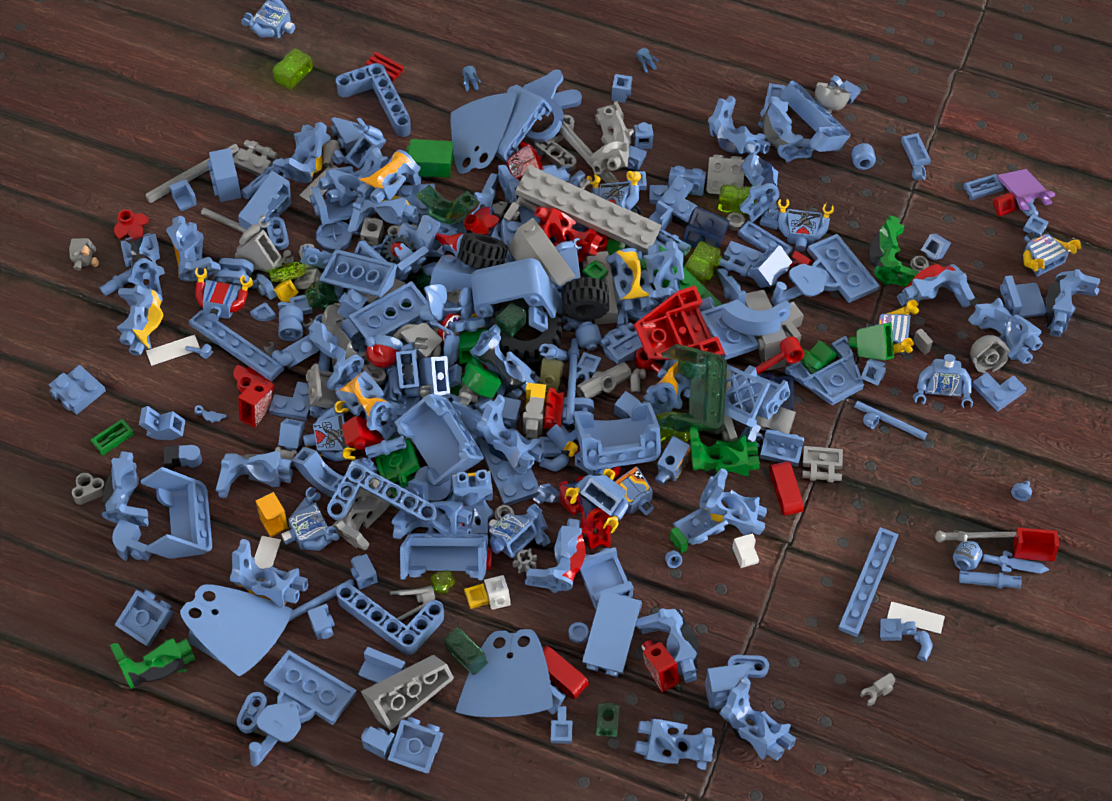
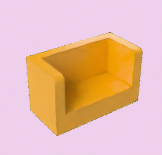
M274 492L256 500L260 520L270 537L288 529L285 511Z

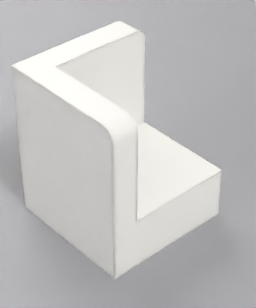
M753 533L735 538L732 548L740 568L759 563V558L754 548L756 540Z

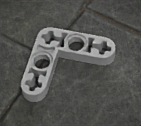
M563 115V121L566 124L569 123L568 126L573 130L574 118L570 115ZM558 132V136L541 142V145H539V142H534V148L545 151L544 157L558 168L569 166V172L576 169V158L557 144L564 138L560 132ZM557 151L560 155L552 156L550 153Z

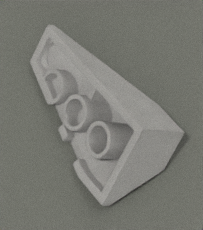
M534 218L517 228L508 248V251L516 261L527 258L538 260L550 281L559 287L575 277V274Z

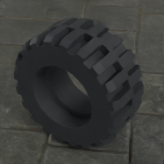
M524 298L506 301V304H501L498 310L494 311L490 320V328L496 324L501 330L499 349L505 357L507 352L511 351L529 368H539L543 358H546L540 354L542 352H539L542 344H553L560 349L562 328L561 319L558 317L559 314L556 311L555 318H551L543 306V311L548 316V329L534 340L521 341L513 338L509 332L515 327L529 325V304Z

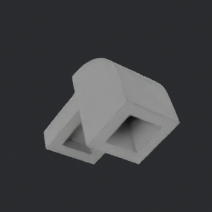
M791 302L790 316L786 321L781 322V327L786 337H796L800 344L801 334L797 327L802 325L803 314L795 303Z

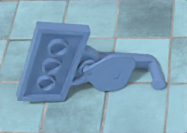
M836 234L808 246L807 252L815 262L812 266L801 264L790 270L789 277L796 285L795 287L786 290L787 287L783 282H777L771 298V304L776 306L785 300H791L802 294L809 297L815 296L823 292V290H839L847 302L850 303L878 291L880 285L840 236Z
M288 650L264 679V684L278 692L279 695L277 704L266 706L257 718L258 728L267 733L268 736L262 744L257 742L250 743L251 765L254 767L258 766L277 741H291L301 729V723L310 720L315 715L333 725L357 695V690Z

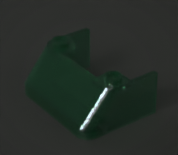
M675 344L662 352L661 357L678 361L680 374L691 378L689 414H671L658 421L659 427L679 432H690L691 427L698 428V431H712L720 428L724 423L727 376V362L725 358L719 354Z

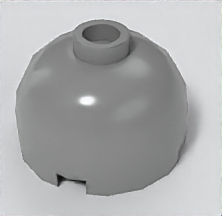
M818 82L814 95L815 100L827 112L831 113L832 110L838 111L843 109L851 93L840 87L828 86L827 83Z
M986 335L976 340L972 345L970 358L978 371L986 373L985 370L992 369V372L1003 367L1008 361L1007 354L1008 352L1010 353V350L1001 338L994 335Z

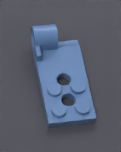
M411 281L348 315V318L342 322L340 328L346 333L352 343L358 342L363 337L366 340L367 337H373L376 334L390 336L402 326L419 320L420 308L422 305H428V301ZM407 302L410 303L411 306L409 308H404L401 304ZM388 311L395 312V315L390 317L387 316L385 313Z

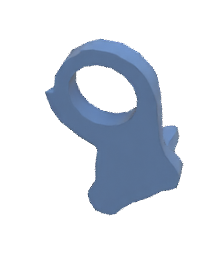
M555 69L523 87L544 98L553 109L551 114L554 115V121L549 129L537 133L533 132L530 128L527 132V138L533 142L541 143L553 138L562 126L563 110L553 100L557 87L563 81V75L560 70Z

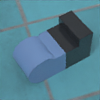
M195 445L164 447V466L166 469L174 471V467L181 466L195 468L202 463L200 449Z

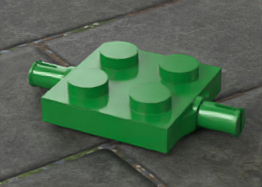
M409 438L405 440L406 448L390 452V455L387 456L383 454L375 457L380 476L392 483L399 481L402 488H405V485L406 487L408 486L406 476L420 470L413 444Z

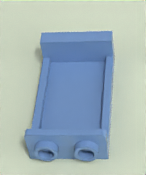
M602 590L582 661L586 665V669L598 671V668L606 670V674L618 677V674L623 675L637 618L642 607L641 600Z

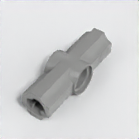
M622 362L604 372L598 371L594 373L591 379L577 385L576 393L580 398L590 399L604 391L611 392L617 384L630 378L632 375L631 369L626 363Z

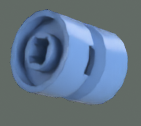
M295 306L281 308L279 310V337L285 341L300 340L303 336V311Z

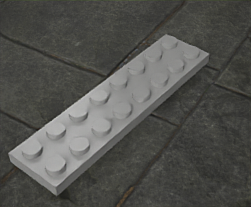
M531 165L528 166L515 191V194L544 208H555L577 223L648 254V246L654 244L662 227L661 224Z

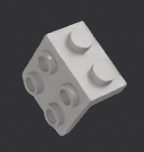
M722 155L709 157L707 192L710 194L733 196L742 195L744 172L741 165L745 160H741V157L731 156V159H726Z

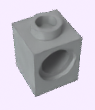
M365 217L360 234L361 241L364 240L370 246L381 244L384 233L383 220Z

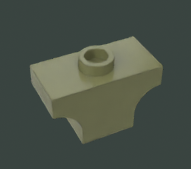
M543 358L539 384L546 385V392L549 388H554L558 393L564 365L562 361Z

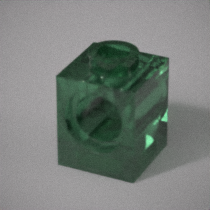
M314 281L305 291L309 307L326 309L337 300L334 285Z
M513 303L509 304L497 316V326L510 337L514 336L526 324L525 310Z
M610 702L598 705L596 735L617 737L618 705ZM610 716L613 720L605 721L603 717Z

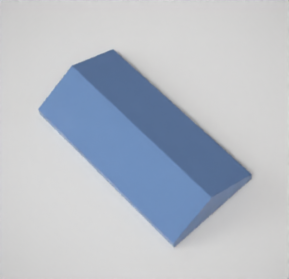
M335 249L319 281L350 290L353 288L358 292L382 297L393 287L397 265Z

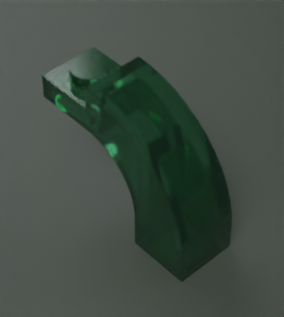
M431 185L426 186L416 196L429 208L427 212L429 216L446 224L461 222L473 213L480 204L468 191L457 197L454 202L449 201Z

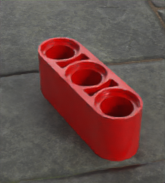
M788 461L769 465L770 477L782 515L802 513L804 511L803 501L791 463Z
M545 646L542 650L546 659L550 681L570 698L576 699L589 685L588 680L553 649Z

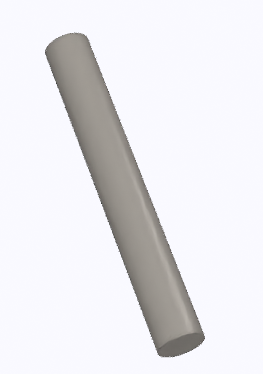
M203 208L201 211L202 215L242 233L246 231L238 222L206 208Z

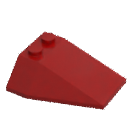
M696 286L677 291L634 324L648 360H703L705 354L712 358L725 354L718 336L711 337L699 310L703 302Z

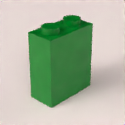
M411 139L410 146L406 147V153L420 166L421 169L418 171V175L450 178L454 157V141Z

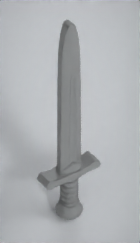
M954 530V532L945 533L937 531L935 539L937 542L945 540L966 542L967 539L1015 537L1016 532L966 533Z

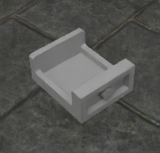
M314 364L306 374V380L309 384L308 397L310 398V405L332 408L337 401H340L336 391L329 390L326 385L333 372L319 370V364Z

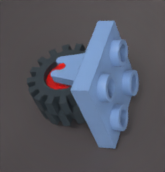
M397 234L394 237L390 236L388 240L386 239L381 248L380 255L387 262L397 265L395 278L404 282L409 277L408 274L411 272L416 273L422 268L421 264L427 260L425 257L429 250L423 246L415 252L416 248L412 247L414 243H409L408 237L406 240L403 239L404 235L398 238Z

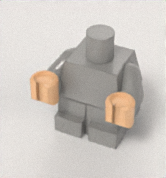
M89 238L71 240L69 253L75 270H81L82 266L92 265L97 267L99 265L98 259L96 257L92 258L96 247Z

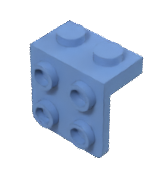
M318 186L311 187L312 195H309L311 205L314 207L316 216L319 215L322 225L351 219L354 210L352 201L345 206H340L337 201L330 203L327 199H323Z
M1005 276L1003 283L1000 285V291L1005 301V307L1010 315H1019L1022 318L1045 315L1046 308L1038 284L1015 285L1012 276Z
M699 508L672 524L680 529L687 538L688 543L694 545L709 539L707 535H715L725 530L724 526L728 522L727 520L714 521L707 510Z

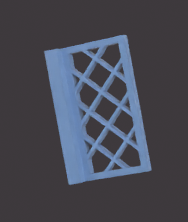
M705 354L690 389L686 388L683 396L745 425L755 427L757 423L755 417L770 383ZM708 361H712L715 370L707 373L706 366ZM729 369L731 377L723 380L721 371ZM717 373L719 382L711 385L709 376ZM745 376L747 384L738 387L736 379ZM705 379L707 388L697 389L699 382ZM733 381L735 389L727 393L724 384ZM757 383L762 384L763 387L760 393L754 395L752 386ZM721 386L723 395L715 397L712 389ZM748 388L751 397L742 400L740 391ZM736 393L739 402L731 405L728 396ZM752 400L754 407L751 413L746 412L744 403Z

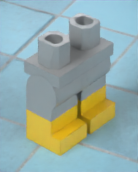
M527 383L526 412L523 414V434H526L527 440L538 439V435H543V417L546 402V385Z

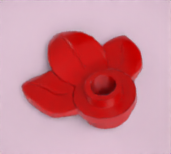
M484 207L477 210L475 214L468 215L464 219V227L467 231L487 235L489 229L497 225L499 217L489 215L490 207Z
M127 209L122 210L117 216L118 223L114 227V232L118 239H122L126 235L132 238L143 236L142 226L148 224L149 219L144 214H134Z
M237 365L233 372V376L237 381V388L241 393L254 381H259L263 384L269 381L251 367L245 369Z

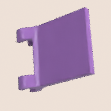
M1027 169L997 176V179L1007 190L1014 194L1022 211L1029 209L1026 203H1030L1032 199L1041 197L1044 205L1052 204L1049 198L1055 197V193L1046 190Z

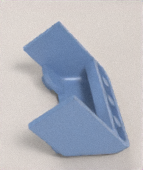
M527 258L478 269L471 276L474 310L479 318L484 319V327L487 330L490 329V320L494 311H496L493 304L518 298H524L531 306L544 305L550 317L555 318L560 296L538 260Z
M163 467L143 478L141 484L156 489L157 500L162 505L169 507L171 535L167 534L146 546L145 550L169 559L201 555L212 549V535L206 486L201 481Z
M409 534L400 546L401 579H405L408 574L410 577H420L422 573L429 570L466 571V574H469L471 578L483 580L486 573L488 536L485 534Z

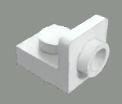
M504 575L484 580L492 610L511 605Z

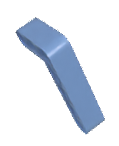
M371 64L341 74L336 78L337 93L341 97H349L373 89L395 133L400 137H406L411 133L410 117L386 70L381 64Z
M795 81L789 82L780 96L816 131L809 141L811 147L819 152L840 150L850 137V133L801 85Z
M358 464L352 465L348 469L327 507L329 515L334 520H341L347 515L360 490L363 489L422 522L431 523L437 517V511L433 504ZM359 470L362 472V477L357 480L353 479L352 473ZM372 480L380 481V486L377 489L369 487ZM345 488H351L352 494L349 497H343L342 491ZM391 489L398 491L397 496L393 499L387 497V492ZM407 499H414V507L406 508L404 506ZM336 505L342 506L343 509L338 515L332 513V509ZM426 508L433 510V515L429 518L422 516V512Z
M347 583L341 584L336 591L338 603L343 609L405 655L414 654L444 620V608L439 601L433 600L428 602L406 626L352 585ZM345 594H349V595H350L348 598H343V597H342V596L345 595ZM359 606H366V608L362 610L357 609ZM432 611L439 612L437 615L430 614ZM375 617H380V618H382V619L379 620V621H374V620H373ZM421 625L426 626L423 630L417 629ZM390 629H397L394 633L388 632ZM407 640L413 641V643L409 645L404 644V642Z

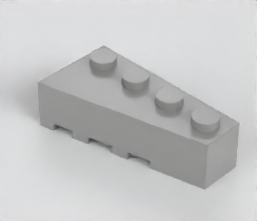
M432 655L361 691L377 721L387 729L392 730L401 722V719L408 717L451 682L454 677L447 664Z

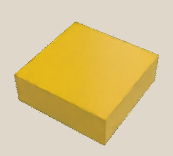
M291 280L282 281L274 288V292L281 302L288 303L290 298L295 297L299 293Z
M483 583L464 589L470 609L490 604Z

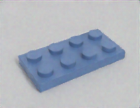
M482 438L479 439L478 446L484 456L485 463L503 505L509 506L540 494L537 492L539 485L531 467L527 469L521 465L513 468L509 461L502 460L490 453L487 442Z

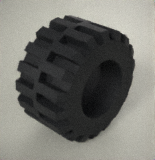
M466 233L462 237L457 257L471 267L483 269L504 264L508 246L501 240L488 235Z
M581 277L568 281L561 289L562 311L570 319L592 321L602 318L610 310L609 288L602 280L592 277Z

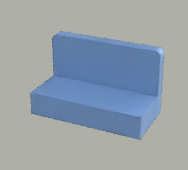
M367 647L364 652L365 661L359 671V677L379 683L406 669L405 661Z

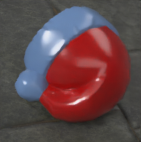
M376 334L373 337H367L365 340L367 345L366 358L372 365L378 368H389L397 362L396 352H400L403 347V343L399 339Z

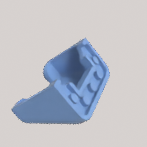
M517 84L507 90V93H517L505 133L494 155L506 164L507 160L514 155V152L519 151L517 146L537 119L541 121V115L543 114L548 117L553 110L544 98Z
M428 394L394 421L398 427V433L403 437L411 438L430 468L427 470V480L434 486L442 485L452 479V475L464 472L484 459L481 450L454 407L444 396Z
M650 402L634 406L632 418L594 423L593 416L590 413H574V423L584 466L587 469L596 470L654 461L659 458L661 454L660 427Z

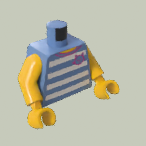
M1030 232L1024 238L1028 243L1023 253L1024 266L1031 268L1038 277L1065 263L1070 251L1072 254H1075L1077 249H1081L1080 240L1062 242L1051 237L1049 234L1037 238L1033 232Z
M910 300L906 306L898 310L881 314L878 324L867 322L866 327L892 322L894 354L904 355L905 351L911 353L913 350L911 346H914V342L911 338H908L911 318L909 312L917 314L919 311L916 307L918 303L916 300Z

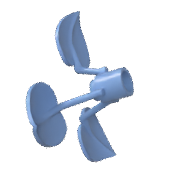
M432 284L424 287L428 305H422L420 308V318L430 321L431 325H435L449 333L444 342V356H447L449 368L459 358L460 337L454 336V332L436 321L441 320L443 312L461 310V317L463 319L470 318L475 311L472 288L465 287L462 289L459 296V307L443 308L447 300L446 288L441 284Z

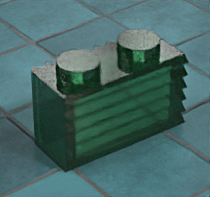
M458 627L444 638L447 651L458 659V662L463 664L472 675L477 674L488 663L485 653Z

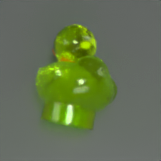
M438 571L431 575L433 591L447 594L449 588L454 586L455 578L450 571Z

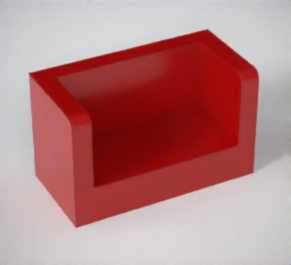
M1017 527L1013 541L1014 558L1055 562L1059 549L1058 531Z

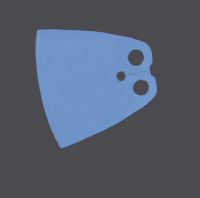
M503 93L484 97L451 112L454 160L459 173H467L472 168L482 169L490 164L505 133L517 93ZM476 146H479L478 151H474ZM483 153H487V160L484 163H480V156ZM469 157L471 162L468 167L464 168L462 163L465 158Z
M202 585L195 592V599L187 602L182 607L180 614L186 625L201 643L231 671L241 676L257 664L275 644L289 621L292 609L287 606L280 607L271 600L244 591L217 585ZM212 591L215 593L216 598L211 602L206 601L203 598V593ZM191 608H198L201 610L202 615L199 618H192L188 612ZM213 609H216L219 613L217 615H213L211 611Z
M523 629L516 633L495 631L487 638L470 669L456 708V713L478 717H509L537 713L553 708L549 672L540 641L533 630ZM522 636L530 638V643L526 647H520L517 643L518 639ZM498 637H503L506 642L505 645L499 649L493 646L494 640ZM512 652L513 657L508 659L507 654Z

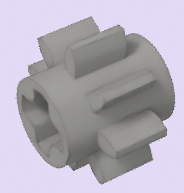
M522 549L513 557V567H518V573L527 572L529 568L536 569L535 561H537V555H532L531 549Z

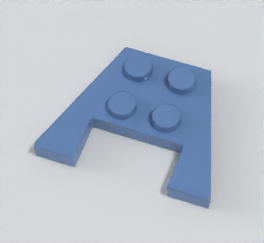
M846 336L831 344V348L838 354L840 359L823 369L810 374L800 361L785 368L787 375L793 376L794 380L830 405L842 401L864 387Z

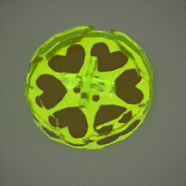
M291 262L284 264L281 269H278V267L273 268L269 272V276L275 282L287 281L302 276L307 270L304 263Z

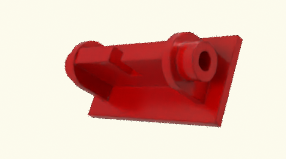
M549 388L546 392L543 429H551L556 424L561 427L564 392L557 393L554 388Z

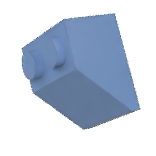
M749 663L709 668L707 670L705 689L709 708L723 709L731 689L736 687L742 678L748 677Z

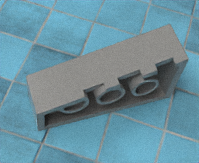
M764 290L746 293V307L757 311L772 308ZM781 326L779 331L772 334L753 335L759 344L757 351L761 362L763 363L781 352L780 343L783 339L787 338ZM786 358L764 371L786 367Z

